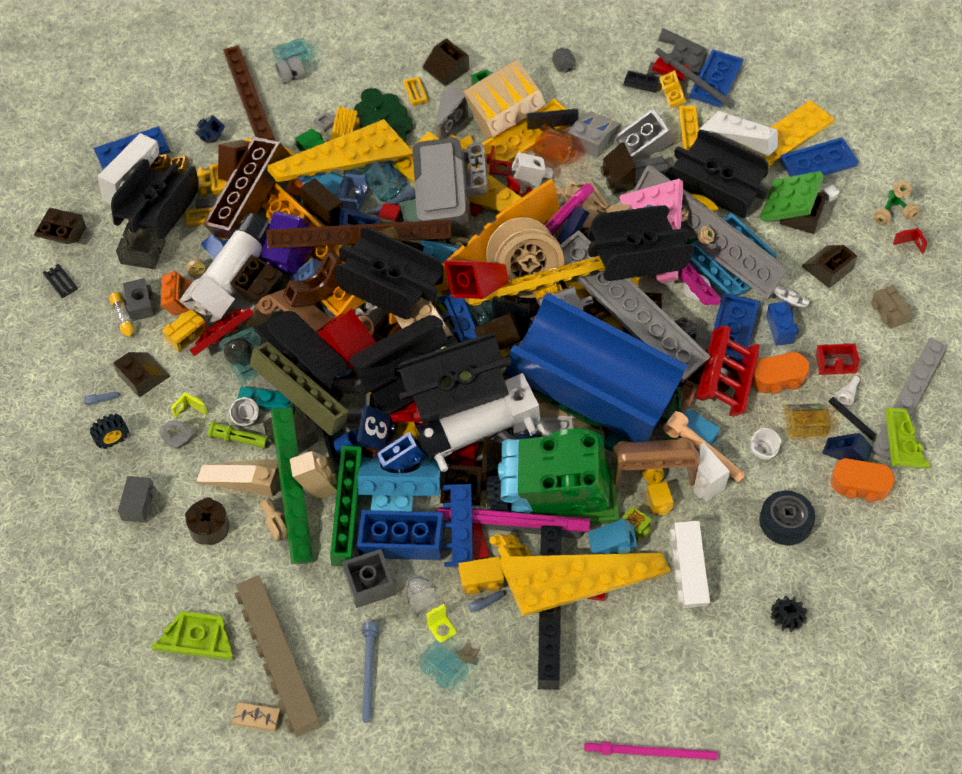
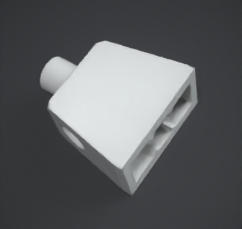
M518 152L509 175L521 185V188L539 186L542 178L551 179L553 170L552 168H545L542 157Z

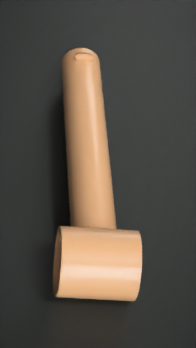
M675 411L663 426L664 432L673 438H677L680 435L682 438L691 440L698 451L700 450V445L705 443L730 471L729 476L736 482H740L745 473L686 426L689 423L688 418L683 413Z

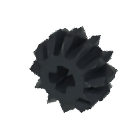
M786 595L783 600L778 598L775 604L772 605L771 619L775 620V626L782 625V631L786 627H788L790 632L794 631V628L799 630L802 627V623H805L807 619L805 616L807 608L802 607L803 601L796 602L795 596L792 600H789Z

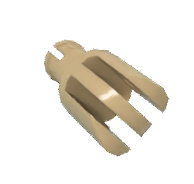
M271 499L263 500L260 503V507L267 517L265 523L276 542L280 539H285L287 537L285 515L276 510Z

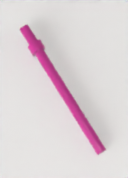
M602 741V743H584V751L602 752V755L617 753L717 760L718 757L717 751L618 745L607 741Z

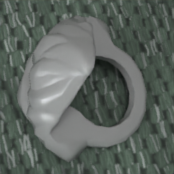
M172 420L166 422L160 428L159 433L166 444L173 448H178L189 441L192 436V427L189 426L187 428L183 422ZM171 426L180 427L183 430V432H172L168 430V428Z

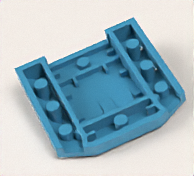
M730 213L723 219L776 258L777 254L734 214ZM696 242L692 243L695 250L689 263L700 274L704 275L722 294L726 293L736 296L745 294L752 288L704 252Z

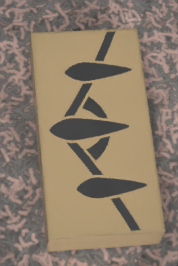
M238 702L232 723L236 726L276 732L281 711L277 708Z

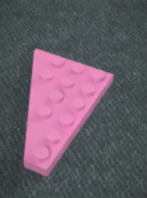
M676 179L620 195L622 204H629L630 210L644 208L647 205L668 206L669 214L667 219L673 230L681 229L682 180ZM678 271L655 274L657 280L662 284L678 280Z

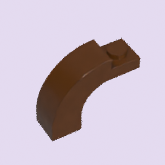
M327 250L317 273L306 280H289L283 297L291 307H304L321 301L337 287L335 267L338 264H342V260L334 251Z

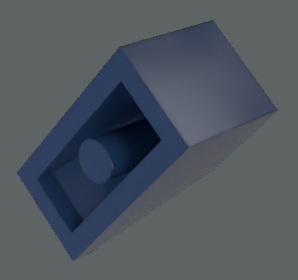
M861 433L828 438L822 454L838 460L847 458L868 462L873 447Z

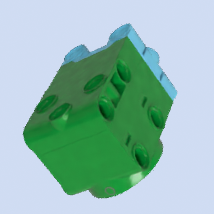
M572 428L553 432L547 437L507 439L502 442V462L498 465V473L501 480V500L511 503V512L566 515L602 512L608 509L610 505L609 462L604 453V439L600 434L591 430Z

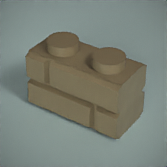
M893 285L877 290L874 293L871 305L874 310H878L882 322L887 324L890 329L910 322L913 312Z

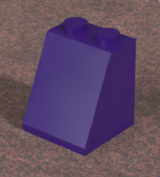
M275 211L269 229L304 228L308 226L301 217ZM266 236L260 257L265 263L280 270L282 273L295 275L315 246L267 249Z

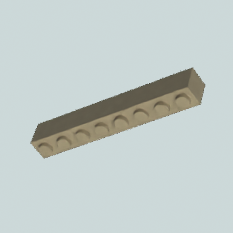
M260 575L236 584L238 592L234 593L238 604H243L245 608L241 611L245 622L250 621L252 627L248 629L252 640L257 639L259 645L255 646L260 658H265L266 663L263 664L266 675H271L273 678V682L270 683L274 695L279 693L281 698L278 701L281 713L286 712L288 716L285 723L289 733L294 731L297 738L320 728L319 719Z

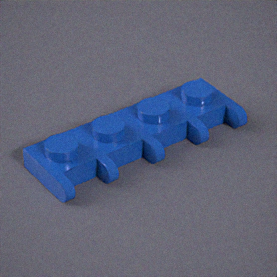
M450 292L437 299L439 304L446 303L448 312L443 314L444 319L452 318L455 329L451 330L453 335L458 334L461 343L477 337L474 332L477 326L468 303L464 298H452Z
M471 484L443 485L444 491H451V503L443 504V508L451 509V523H444L443 525L444 529H451L452 543L444 544V549H452V562H444V567H458V563L473 561Z

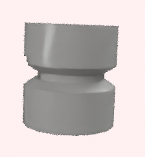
M299 56L289 58L288 62L283 60L275 63L279 78H282V84L292 81V78L298 79L305 76L304 67Z

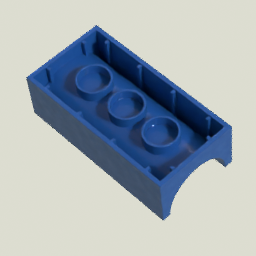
M547 292L524 339L518 347L516 345L512 347L509 357H511L513 364L506 367L504 374L514 377L523 373L529 386L536 391L600 423V425L632 442H643L649 440L688 365Z

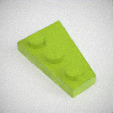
M887 408L885 415L892 466L920 469L931 467L929 461H925L921 452L923 447L916 440L914 435L915 429L907 410Z

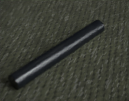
M835 397L829 400V403L870 440L877 436Z

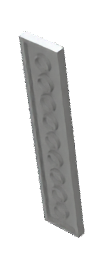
M649 165L646 166L634 191L671 180ZM683 190L682 207L689 211L687 220L682 222V229H688V239L697 237L698 231L702 227H710L715 234L714 241L710 242V244H703L698 240L696 241L697 245L763 297L770 299L789 268Z
M579 230L560 244L564 255V265L592 258L587 253L591 242ZM597 270L590 272L586 276H573L636 339L688 365L681 378V383L686 381L711 358L629 278L606 281L603 277L604 271Z

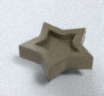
M466 643L463 649L455 651V653L461 658V666L468 662L476 665L475 656L480 650L472 649Z

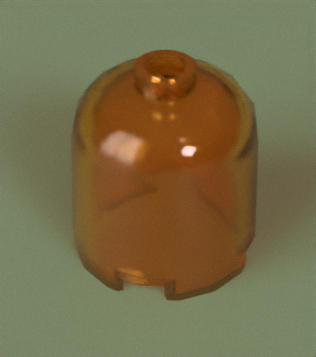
M543 125L540 128V131L543 132L540 137H536L533 147V153H536L534 156L542 157L544 161L557 165L566 164L571 157L575 156V142L569 133L548 125Z

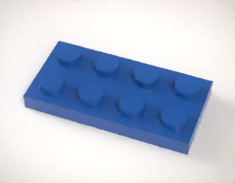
M712 49L698 77L727 97L744 59ZM696 83L694 84L689 98L722 107L723 103Z
M159 126L140 132L157 141L158 156L171 153ZM140 133L95 147L94 151L102 170Z
M843 137L780 155L779 159L790 177L821 171L825 176L855 167L859 162Z
M723 293L713 330L727 326L731 328L730 339L745 348L748 347L760 302ZM727 346L725 353L729 358L741 364L743 355Z

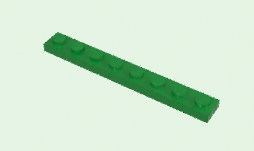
M273 408L271 410L291 564L312 563L313 554L303 486L293 478L290 459L299 456L292 408Z

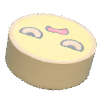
M193 259L188 262L186 269L189 275L194 277L204 273L206 266L201 259Z

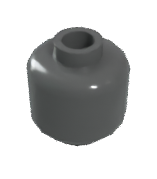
M561 47L554 51L552 63L558 72L564 71L568 73L574 69L576 59L570 49Z

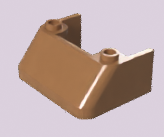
M285 289L261 298L252 310L254 314L243 322L257 330L259 325L268 321L278 307L284 312H296L315 332L330 321L331 318L313 304L304 307H291L283 297Z
M687 438L643 442L621 441L613 447L611 460L616 490H619L621 471L687 467L689 483L694 485L699 464L698 452L692 441Z

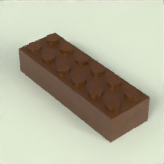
M253 137L203 223L212 234L217 237L230 239L247 213L257 214L276 181L267 171L268 165L290 156V153L280 142Z

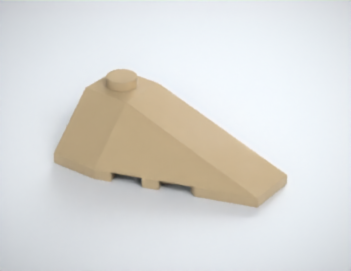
M257 459L202 465L196 482L273 497L279 479L278 461Z

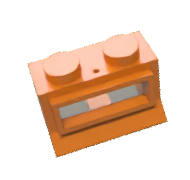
M176 271L163 275L161 306L172 315H179L189 311L190 309L179 300L193 280L185 279Z

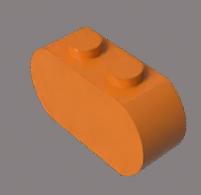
M797 352L757 359L751 384L756 390L765 394L770 392L777 394L784 389H798L806 381L809 363L803 355Z
M847 458L841 459L836 463L831 475V485L838 494L845 495V497L850 499L856 497L864 498L868 502L882 501L887 498L895 481L892 470L886 465Z

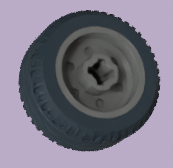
M781 490L771 494L764 501L759 516L760 527L763 533L767 535V538L775 543L785 546L796 545L803 542L810 535L815 523V511L810 501L805 496H802V494Z

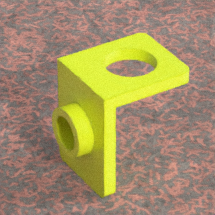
M186 392L171 406V411L175 418L187 405L207 415V409L202 400L196 396L192 397ZM180 403H182V406H181L180 409L177 411V407L179 406Z
M444 604L426 614L427 626L439 643L457 634L446 617V606ZM447 625L449 633L445 636L439 635L437 633L438 626Z

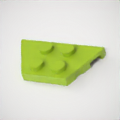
M180 611L174 618L173 623L168 625L163 631L162 637L157 642L154 641L151 646L153 651L233 661L223 618L217 615Z

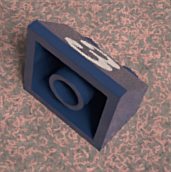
M368 405L363 407L357 442L365 454V448L382 450L383 447L385 448L393 443V435L397 432V423L392 421L390 414H383L382 411Z

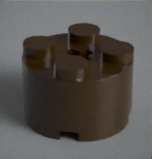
M205 497L194 503L185 513L190 536L198 544L214 545L227 536L229 520L226 510L220 502L210 497Z

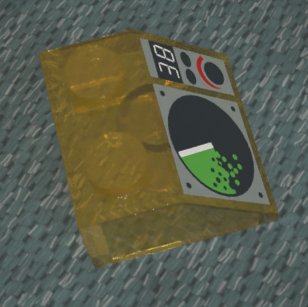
M822 403L783 404L788 438L828 436L831 422L828 408Z

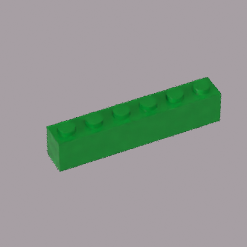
M341 447L330 551L331 566H342L343 561L353 558L359 500L358 473L362 461V447Z

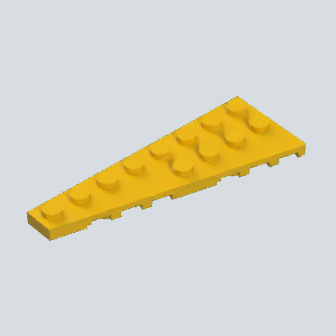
M383 119L270 164L267 171L277 182L297 179V177L302 175L315 176V173L324 171L325 173H331V170L341 169L343 171L365 167L369 163L382 164L386 160H393L394 162L403 157L410 159L413 158V151Z
M663 553L502 557L499 560L522 617L654 579L671 571Z

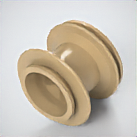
M519 217L504 222L493 232L486 248L487 262L506 264L509 280L564 265V255L560 243L551 235L544 224L533 218ZM529 244H532L530 249H526ZM517 249H520L517 254H514ZM513 262H517L516 266H512L511 264ZM522 290L516 294L518 297L535 298L533 290Z

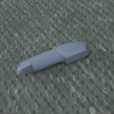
M120 393L92 394L85 396L83 402L88 405L98 404L99 402L118 398Z
M495 592L484 599L478 598L469 603L470 612L486 608V606L500 600L505 592Z

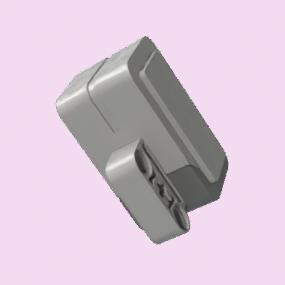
M455 137L416 143L413 146V165L418 220H451V235L462 238L470 236L472 233L470 197L485 195L489 190L487 159L483 144L473 142L469 145L468 150H462L459 139Z

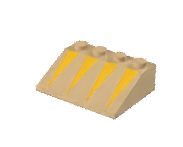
M517 59L462 91L484 137H495L526 118L528 113H534L546 105L540 89Z

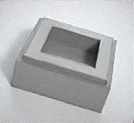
M325 112L314 119L313 122L326 132L333 127L335 118Z

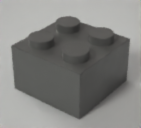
M382 549L342 562L343 572L356 608L396 595L395 585Z

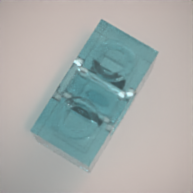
M376 161L364 174L368 185L379 202L386 203L397 197L403 190L389 163Z

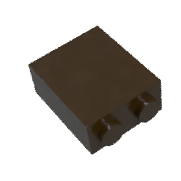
M315 178L300 187L304 207L325 226H339L340 208H343L342 201Z

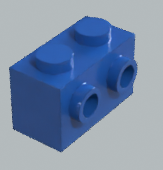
M787 301L769 304L766 318L775 346L793 344L798 334V325L794 324L793 310L789 309Z
M408 432L377 453L383 468L391 473H404L427 457L423 453L418 440L411 432Z

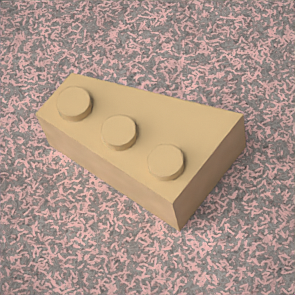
M310 451L290 459L293 478L316 500L337 493L338 476L335 473L332 458Z

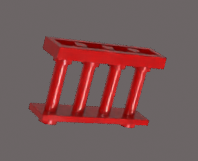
M722 326L713 330L707 352L711 358L704 364L696 398L704 401L715 397L731 406L729 416L734 417L744 414L747 408L746 403L756 361L759 357L760 345L755 344L745 348L730 339L731 328ZM727 346L743 355L741 364L726 356ZM723 363L739 372L737 381L721 373ZM718 380L735 389L733 398L717 390Z

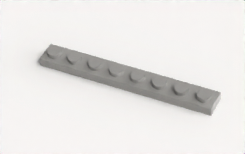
M929 338L893 408L906 409L911 418L947 345ZM885 422L872 446L871 453L889 460L891 454L887 423Z

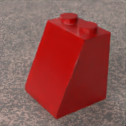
M465 260L444 261L452 298L484 299L509 283L506 264Z
M352 308L332 318L316 331L347 363L346 370L350 368L355 370L349 362L351 356L376 343Z

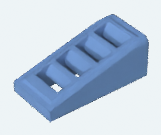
M311 258L295 275L290 276V280L298 281L299 279V281L312 277L320 269L322 262Z

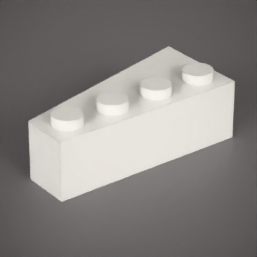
M718 111L699 129L713 133L757 155L769 156L778 147L776 129L722 111Z
M140 133L97 176L102 200L111 204L114 194L143 159H147L149 166H151L159 154L156 140Z
M699 521L674 523L673 527L669 530V536L672 543V559L676 567L674 571L675 581L679 585V590H677L678 603H682V608L708 606L710 598Z

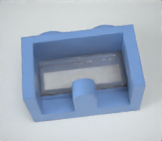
M345 174L340 184L339 193L336 196L342 201L343 208L361 211L369 188L366 176Z

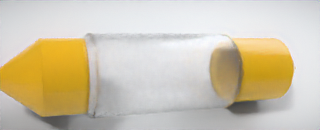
M113 292L109 296V300L118 328L123 335L131 337L134 327L122 295L118 292Z

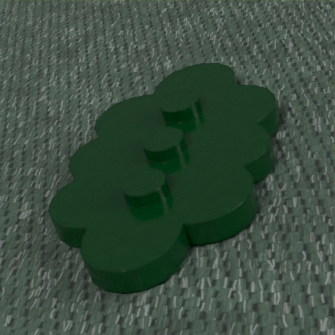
M367 88L361 93V102L354 107V111L357 110L358 112L357 118H360V128L384 119L406 143V135L413 130V122L407 117V108L400 105L399 97L391 93L382 94L376 88Z

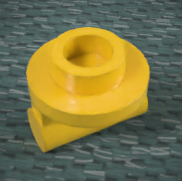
M662 468L641 471L643 479L650 485L661 483L664 479Z

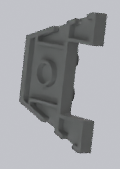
M662 28L659 42L673 44L674 48L671 55L675 57V60L689 66V70L692 73L699 75L707 48ZM650 62L647 71L648 75H660V73L652 71V66L655 62Z

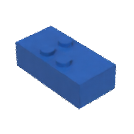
M362 510L357 540L359 555L382 549L385 559L441 560L444 539L443 524L445 523L443 513Z

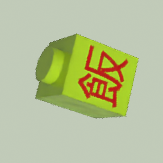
M631 506L621 519L624 518L633 524L636 541L639 542L642 537L647 538L650 534L652 519Z

